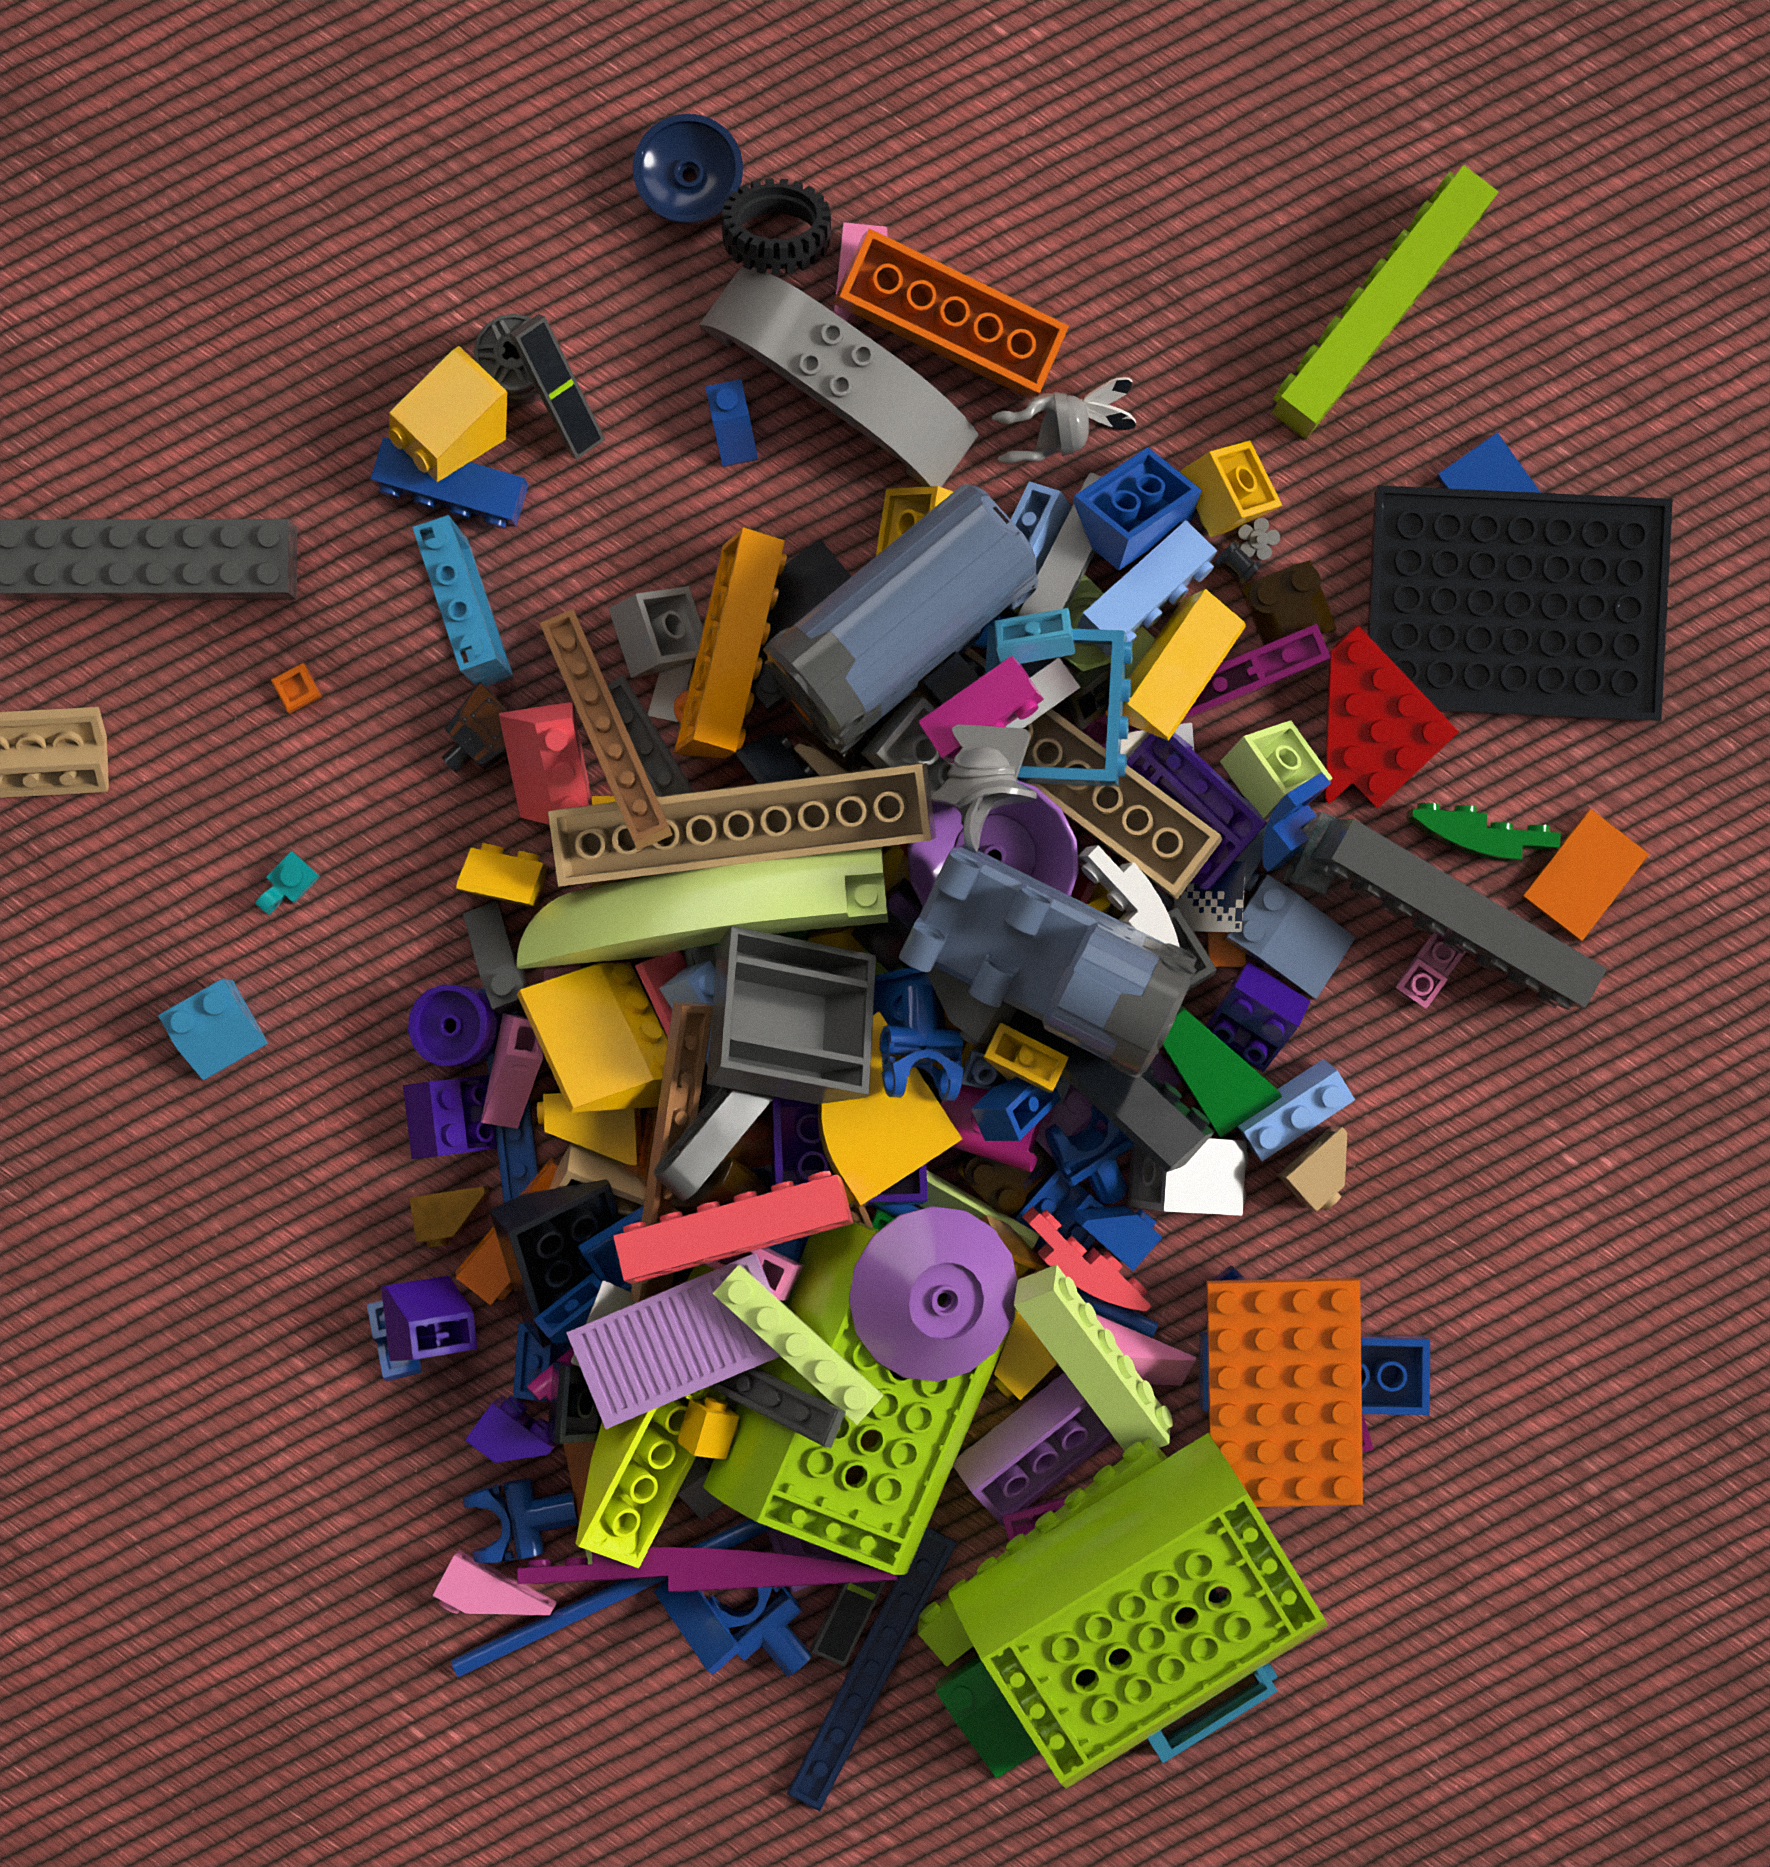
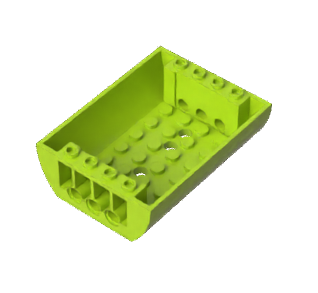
M852 1219L854 1224L810 1235L799 1260V1263L804 1265L788 1300H782V1303L883 1394V1397L858 1425L844 1415L831 1448L824 1447L738 1403L734 1412L740 1416L738 1431L732 1440L727 1460L714 1459L703 1488L724 1504L760 1524L893 1575H905L911 1566L1011 1327L996 1352L969 1373L938 1382L893 1377L890 1369L875 1361L855 1331L849 1304L854 1266L871 1237L880 1230ZM944 1292L938 1296V1305H942L947 1301V1293ZM1017 1309L1015 1310L1014 1320H1015L1016 1315H1017V1313H1018V1310H1017ZM780 1356L757 1366L834 1405L783 1357ZM868 1430H877L879 1436L877 1444L869 1449L862 1448L860 1442L862 1435ZM855 1465L862 1466L864 1472L862 1479L857 1484H847L845 1480L847 1470Z
M1209 1433L949 1594L956 1613L978 1656L1059 1783L1066 1789L1328 1626L1325 1618L1254 1502ZM1218 1586L1226 1587L1228 1595L1222 1602L1213 1603L1209 1601V1594L1212 1589ZM1184 1607L1195 1609V1615L1190 1622H1176L1175 1617L1180 1609ZM1120 1648L1128 1650L1129 1656L1124 1663L1114 1665L1109 1662V1656L1114 1650ZM1090 1669L1096 1672V1677L1092 1683L1088 1685L1076 1683V1676L1082 1670Z

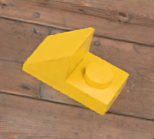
M1001 1022L983 1056L1005 1078L1011 1080L1016 1076L1048 1093L1053 1092L1069 1058Z

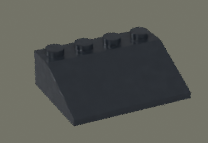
M821 539L785 564L781 575L776 577L774 588L778 589V597L772 610L769 609L766 620L767 623H770V632L766 643L760 646L758 657L762 658V666L757 679H753L750 689L768 714L785 703L786 699L775 685L770 672L767 670L765 661L768 660V657L763 651L764 647L775 635L786 628H791L852 577Z
M607 1179L522 1194L489 1211L524 1326L542 1348L552 1344V1342L533 1319L590 1274L594 1273L596 1275L578 1246L620 1221L611 1185Z

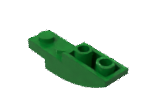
M1418 803L1417 809L1407 811L1406 819L1425 834L1453 849L1477 857L1515 863L1522 860L1523 849L1554 850L1560 848L1561 833L1550 832V826L1527 825V830H1513V823L1491 822L1490 828H1487V813H1477V806L1455 805L1454 811L1440 810V804Z

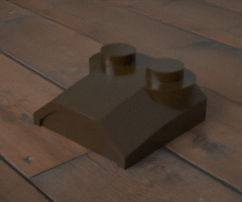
M1310 560L1262 577L1241 588L1242 595L1263 646L1315 624L1318 625L1321 635L1337 630L1320 586V575L1312 566Z
M1036 1144L1032 1153H1034L1038 1160L1032 1172L966 1151L961 1153L952 1162L955 1169L995 1211L1001 1214H1012L1020 1210L1025 1203L1026 1195L1055 1166V1161Z
M729 1156L725 1159L726 1161L716 1167L690 1198L681 1201L678 1197H674L670 1202L675 1209L682 1212L684 1216L698 1213L697 1207L702 1204L719 1202L720 1206L734 1203V1196L742 1193L756 1191L757 1196L772 1191L768 1182Z

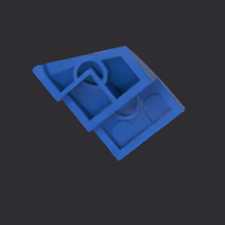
M1323 772L1287 793L1273 810L1267 823L1263 840V866L1267 871L1275 870L1276 868L1280 869L1303 849L1302 845L1309 840L1302 829L1316 818L1317 815L1308 804L1331 784Z

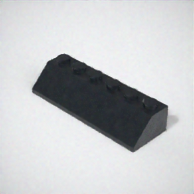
M1020 1009L1016 1011L1008 1024L1010 1028L1068 1056L1069 1058L1061 1075L1166 1173L1185 1166L1213 1135L1214 1132L1207 1126L1210 1123L1207 1117L1195 1108L1189 1110L1180 1101L1182 1096L1172 1085L1167 1082L1161 1084L1151 1075L1154 1072L1151 1066H1149L1146 1072L1142 1073L1140 1078L1129 1076L1114 1068L1108 1061L1046 1031L1042 1020Z

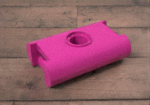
M961 1084L960 1092L955 1101H941V1107L963 1139L952 1146L953 1148L1028 1172L1033 1171L1038 1158L1032 1151L1042 1121L1050 1123L1053 1108L1020 1141H985L971 1108L990 1090Z

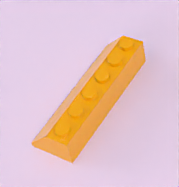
M743 527L722 546L674 753L726 759L735 753L736 750L741 749L746 735V729L742 728L744 715L749 714L754 701V694L750 693L752 681L757 679L762 666V658L758 657L761 644L764 645L770 632V623H767L766 620L769 609L772 610L778 597V589L774 588L776 577L781 575L786 563L787 556L782 553L785 540Z

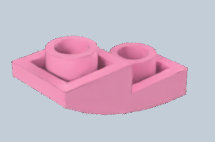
M1434 932L1426 940L1396 985L1398 990L1426 1009L1447 982L1449 974L1466 953L1464 951L1462 954L1443 944L1445 937Z

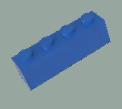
M385 437L382 439L370 478L379 487L378 492L383 495L397 499L400 498L401 494L415 497L414 503L435 509L436 504L450 508L449 513L466 519H470L471 514L485 518L484 523L500 529H505L506 524L517 527L529 486L524 477L472 462L436 482L427 472L420 471L415 465L413 458L403 449H398L391 439Z

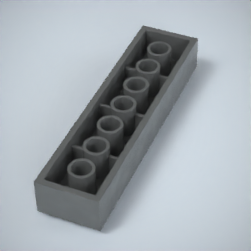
M289 519L0 520V598L3 600H297V526Z
M1355 819L1331 820L1310 858L1320 864L1318 870L1335 880H1338L1339 877L1351 882L1349 888L1365 898L1373 896L1382 900L1381 907L1398 917H1401L1403 914L1414 919L1412 925L1426 934L1432 935L1434 932L1445 937L1444 945L1463 954L1466 951L1477 956L1474 960L1475 963L1492 972L1497 969L1506 973L1507 977L1505 980L1522 990H1525L1527 987L1538 992L1536 998L1550 1007L1556 1008L1558 1005L1566 1010H1570L1571 1006L1586 1008L1607 968Z

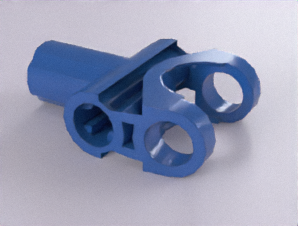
M916 985L906 987L902 990L903 1027L884 1026L880 1036L879 1050L882 1053L883 1071L881 1074L884 1090L889 1097L901 1098L906 1090L907 1077L910 1075L911 1067H919L930 1073L942 1101H955L960 1092L963 1076L961 1058L963 1038L959 1035L960 1031L938 1029L937 994L932 986ZM890 1054L906 1055V1057L895 1062V1057L890 1056ZM938 1061L944 1069L939 1070L931 1064Z
M1094 1105L1091 1107V1121L1082 1132L1076 1135H1065L1056 1124L1047 1128L1045 1136L1048 1147L1051 1149L1055 1159L1054 1163L1062 1177L1071 1187L1088 1178L1097 1200L1103 1204L1115 1203L1125 1196L1128 1187L1116 1162V1158L1133 1148L1135 1144ZM1099 1120L1108 1126L1101 1132L1095 1128Z
M531 1478L491 1485L462 1497L464 1508L478 1506L479 1509L491 1510L500 1518L502 1523V1533L497 1541L492 1542L491 1546L472 1551L474 1562L498 1563L541 1555L545 1553L541 1532L579 1525L573 1491L535 1499ZM501 1485H504L507 1503L499 1495V1493L501 1492ZM512 1535L514 1538L517 1557L513 1556L512 1550L507 1551Z
M785 1587L757 1588L758 1601L753 1607L743 1611L731 1609L726 1604L722 1605L713 1595L707 1599L729 1632L731 1627L743 1625L732 1634L741 1648L737 1654L743 1660L748 1659L762 1647L785 1676L789 1677L804 1666L812 1657L810 1651L788 1626L803 1610L794 1596ZM772 1588L775 1592L781 1588L784 1590L766 1605Z

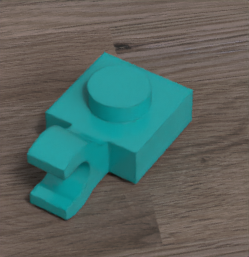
M291 850L266 877L274 885L264 892L255 904L268 915L272 914L286 897L296 904L320 876Z

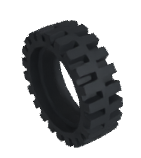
M773 178L765 179V185H761L759 180L751 182V188L743 185L738 188V193L733 191L729 195V200H726L722 209L723 245L727 254L732 255L733 260L737 264L743 261L744 268L751 270L754 266H757V272L765 274L768 268L772 269V275H780V269H785L787 274L795 273L796 266L803 271L809 268V262L814 265L818 263L820 256L824 257L827 253V248H829L831 237L830 206L827 201L824 202V196L821 193L815 194V189L811 186L803 189L802 182L795 181L793 185H789L788 179L780 178L779 184H774ZM764 214H786L798 217L808 223L811 228L801 235L791 238L768 239L750 233L742 225L750 219Z

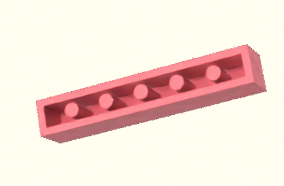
M823 1171L808 1176L809 1182L794 1186L793 1181L771 1186L772 1192L757 1196L756 1191L734 1196L735 1202L720 1206L719 1202L702 1204L697 1207L698 1213L683 1216L682 1212H674L661 1216V1223L646 1226L645 1222L626 1225L623 1227L624 1233L613 1236L623 1279L630 1284L854 1224L843 1180L837 1174L831 1176L830 1171Z

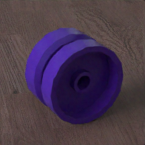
M439 985L428 989L415 1001L409 1014L408 1033L413 1047L423 1059L439 1066L470 1067L485 1061L496 1050L502 1017L492 1010L485 992L475 987Z

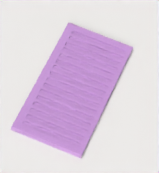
M756 1253L566 1332L605 1429L780 1357L772 1347L713 1295V1292L739 1264L773 1294Z

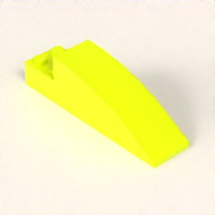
M706 1264L693 1268L687 1281L716 1269ZM706 1387L608 1429H605L603 1422H601L591 1458L575 1544L583 1549L639 1568L696 1456H693L677 1442L689 1399L705 1400L706 1396H714L725 1400L727 1396Z

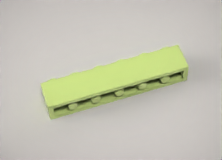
M1058 1265L1018 1279L1014 1300L1015 1308L1122 1449L1126 1451L1134 1443L1139 1441L1142 1444L1149 1438L1159 1448L1169 1445L1170 1428L1173 1426V1419L1169 1409L1159 1403L1154 1396L1149 1382L1142 1380L1136 1372L1131 1358L1128 1355H1124L1116 1345L1112 1332L1108 1329L1105 1330L1101 1325L1094 1308L1089 1303H1085L1078 1294L1074 1281L1070 1277H1066Z

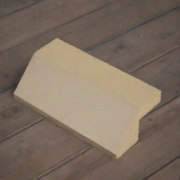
M99 707L0 712V798L108 792L107 735Z

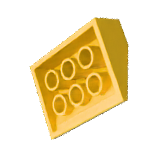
M630 962L598 963L519 990L517 993L519 1001L570 1113L658 1107L668 1039Z

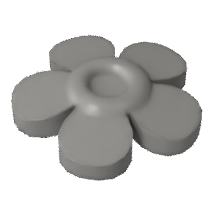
M1256 518L1253 522V528L1247 524L1239 528L1238 537L1242 540H1248L1240 545V549L1249 557L1253 556L1256 551L1259 559L1266 560L1272 555V549L1267 544H1278L1280 534L1277 530H1268L1269 522L1267 519Z

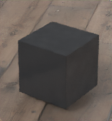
M905 877L886 893L888 922L856 925L851 933L870 954L876 955V960L888 972L894 971L904 963L899 959V954L915 921L923 910L911 883Z

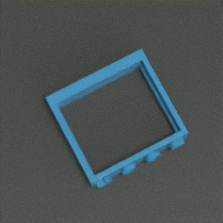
M449 515L412 527L460 671L476 686L481 682L487 687L514 678L468 539ZM463 651L466 652L469 661L467 663H464L461 655V652Z
M988 626L985 674L1000 664L996 650L994 626ZM1072 629L1074 643L1112 645L1105 770L1021 766L1017 780L1024 783L1118 787L1119 777H1125L1127 767V755L1120 754L1121 739H1128L1129 717L1123 716V702H1130L1131 679H1125V664H1132L1133 642L1127 641L1124 630Z
M1212 1589L1209 1594V1601L1213 1603L1222 1602L1227 1597V1594L1219 1597L1215 1589ZM1112 1652L1109 1656V1662L1114 1665H1120L1121 1663L1114 1652ZM1270 1663L1253 1672L1257 1681L1170 1736L1166 1737L1163 1731L1160 1730L1147 1738L1162 1763L1170 1760L1278 1692L1272 1682L1278 1676Z

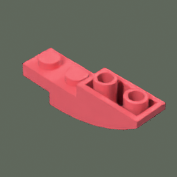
M1032 1206L1022 1216L1047 1242L1037 1254L1050 1267L1058 1265L1064 1275L1074 1281L1076 1287L1108 1303L1128 1309L1148 1311L1152 1307L1143 1298L1148 1291L1133 1276L1127 1281L1118 1272L1123 1266L1109 1251L1101 1255L1093 1247L1082 1257L1087 1250L1072 1235L1065 1240L1057 1231L1062 1225L1047 1210L1040 1214Z

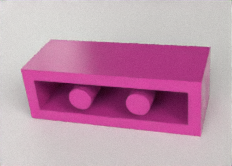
M1011 656L918 722L941 758L951 764L954 763L955 756L962 749L952 732L954 726L960 724L1006 727L1017 718L1023 720L1035 713L1039 708L1037 704L1043 701L1044 698L1020 662Z

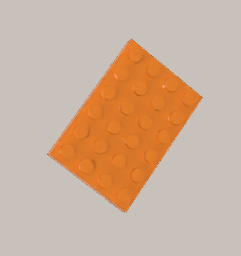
M1357 1277L1206 1281L1209 1434L1237 1475L1255 1506L1363 1505L1360 1279Z

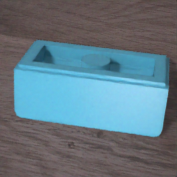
M1069 608L994 621L996 650L1000 664L1011 656L1021 664L1075 654Z

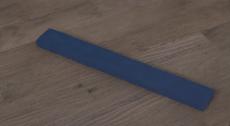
M927 1526L908 1573L898 1575V1581H894L790 1784L787 1795L819 1812L821 1811L916 1625L920 1613L923 1611L957 1544L956 1540Z

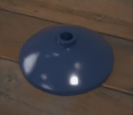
M678 114L661 120L652 126L642 137L634 155L633 177L641 199L655 214L674 223L698 224L720 215L725 201L729 200V195L733 191L738 193V188L741 187L743 178V161L735 139L720 123L702 115ZM687 172H693L697 175L695 180L691 182L685 181L683 177Z

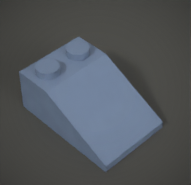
M1267 874L1261 878L1243 906L1242 931L1227 932L1224 940L1316 1000L1355 940V937L1299 894Z

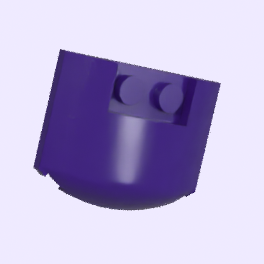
M1175 732L1169 741L1149 734L1128 758L1127 765L1222 837V842L1190 882L1200 884L1199 888L1208 890L1262 831L1267 822L1246 797L1243 798L1192 750L1193 747Z

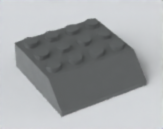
M731 926L717 946L707 1084L812 1104L866 1098L869 1095L876 955Z

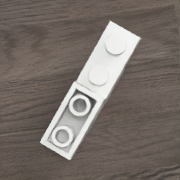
M1099 845L1086 847L1078 855V859L1084 865L1081 868L1083 873L1094 883L1098 884L1100 882L1109 892L1107 894L1108 900L1121 911L1125 909L1127 911L1119 921L1165 944L1170 943L1180 947L1175 929L1164 904L1147 877L1134 862L1123 863L1118 867Z

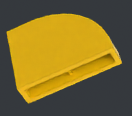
M880 1012L873 1015L869 1095L866 1098L818 1104V1127L823 1151L834 1174H837L843 1180L848 1204L853 1202L856 1208H859L963 1140L916 1067H911L904 1095L901 1098L887 1096L881 1074L883 1071L882 1053L879 1050L882 1029L888 1024ZM890 1054V1056L895 1057V1062L906 1057V1055Z

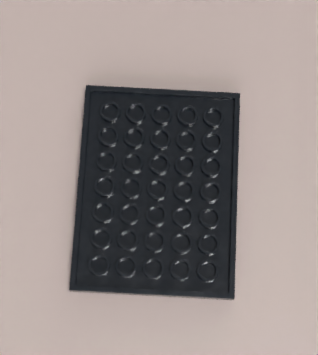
M1377 485L1374 492L1368 636L1439 711L1662 721L1673 499Z

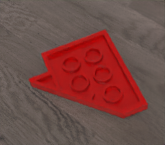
M1356 624L1329 650L1331 658L1329 659L1325 768L1333 779L1330 781L1331 784L1324 790V799L1330 804L1353 783L1378 809L1452 740L1459 731L1361 627Z

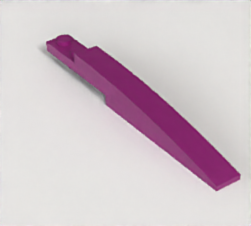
M1312 625L1221 663L1182 722L1329 660L1331 656L1318 625ZM1104 713L1081 730L1105 749L1108 716ZM1129 725V732L1141 731V729Z
M650 1547L639 1568L592 1552V1564L589 1565L588 1558L565 1559V1566H551V1560H529L528 1568H517L518 1584L522 1585L668 1577V1591L673 1593L898 1581V1575H893L878 1568L777 1553L709 1548Z

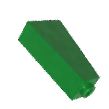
M1180 1006L1161 1049L1200 1112L1209 1120L1210 1123L1208 1125L1219 1137H1222L1283 1096L1277 1088L1183 1006Z

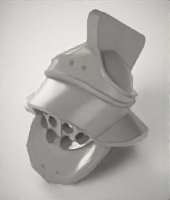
M960 724L952 728V732L962 749L955 756L954 763H951L952 766L947 773V776L950 778L934 793L930 800L958 809L961 813V824L963 825V842H965V845L971 852H977L979 848L983 823L990 810L1008 804L1036 801V791L1017 782V777L1030 741V733L1026 729Z

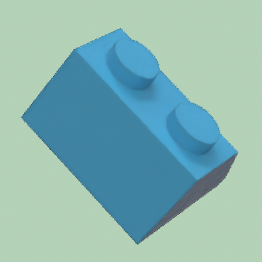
M223 978L158 1015L177 1050L202 1080L210 1078L269 1044L236 984L231 979Z

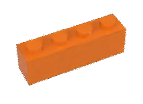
M551 1157L520 1195L549 1190L559 1163ZM494 1226L456 1270V1278L490 1306L496 1298L500 1301L505 1299L513 1289Z

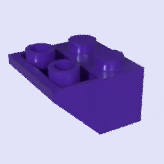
M1247 962L1226 991L1205 1026L1242 1059L1264 1072L1299 1027L1311 1001L1255 965Z
M489 1075L403 1085L411 1159L497 1148L495 1125L481 1123Z
M449 1276L381 1286L390 1361L416 1360L478 1349L473 1311Z
M502 1395L496 1399L465 1439L466 1442L494 1463L548 1455L558 1445V1443H553L548 1438L549 1422L543 1418H539L538 1421L525 1413L528 1409L527 1406L511 1395L508 1399Z

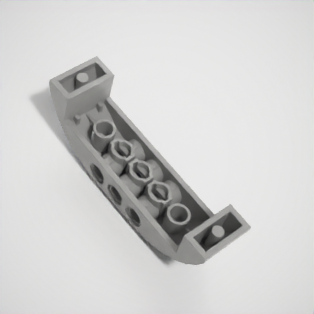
M741 266L699 324L701 329L728 348L733 342L902 461L906 464V474L924 487H942L978 438L979 434L966 417L917 372L827 307L798 288L768 272H765V274L758 273L757 268L753 267L749 270Z

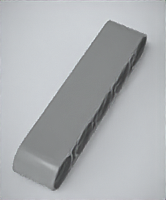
M1090 472L1080 491L1102 478V476ZM1074 504L1037 575L1039 579L1038 587L1023 603L1018 616L1068 608L1096 552L1090 545Z

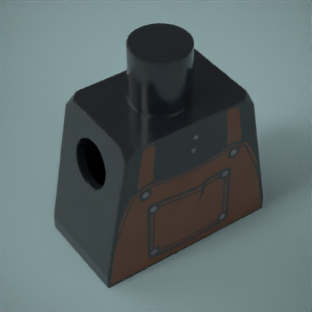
M481 682L474 688L445 728V731L456 743L441 758L455 773L461 770L471 759L486 770L507 756L499 713L509 712V710Z

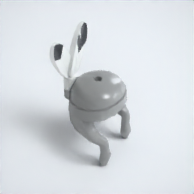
M1128 377L1112 379L1091 391L1084 399L1059 392L1037 394L1028 402L1025 410L1019 412L1002 411L992 416L993 420L1003 424H1012L1029 420L1040 411L1044 410L1047 412L1041 424L1035 449L1033 451H1009L999 456L998 461L1006 464L1023 460L1039 462L1058 452H1062V456L1074 454L1075 451L1081 450L1087 442L1089 418L1119 430L1134 429L1136 421L1130 413L1108 405L1128 393L1132 386V380Z

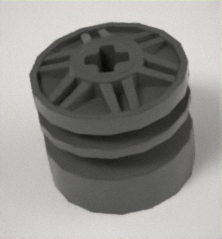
M514 313L498 316L484 326L477 336L474 355L475 361L507 391V402L522 405L534 403L541 397L521 357L516 361L508 356L511 350L518 353L509 334L531 319L528 316Z

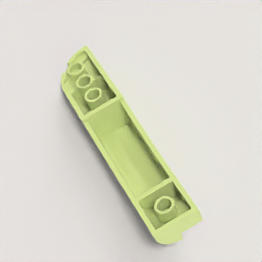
M882 847L640 876L573 891L548 903L530 921L519 944L517 968L524 969L667 956V953L719 943L731 926L769 934H778L811 929L887 923L888 911Z

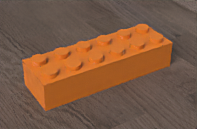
M870 228L862 235L832 303L1029 399L1040 394L1069 328V325Z

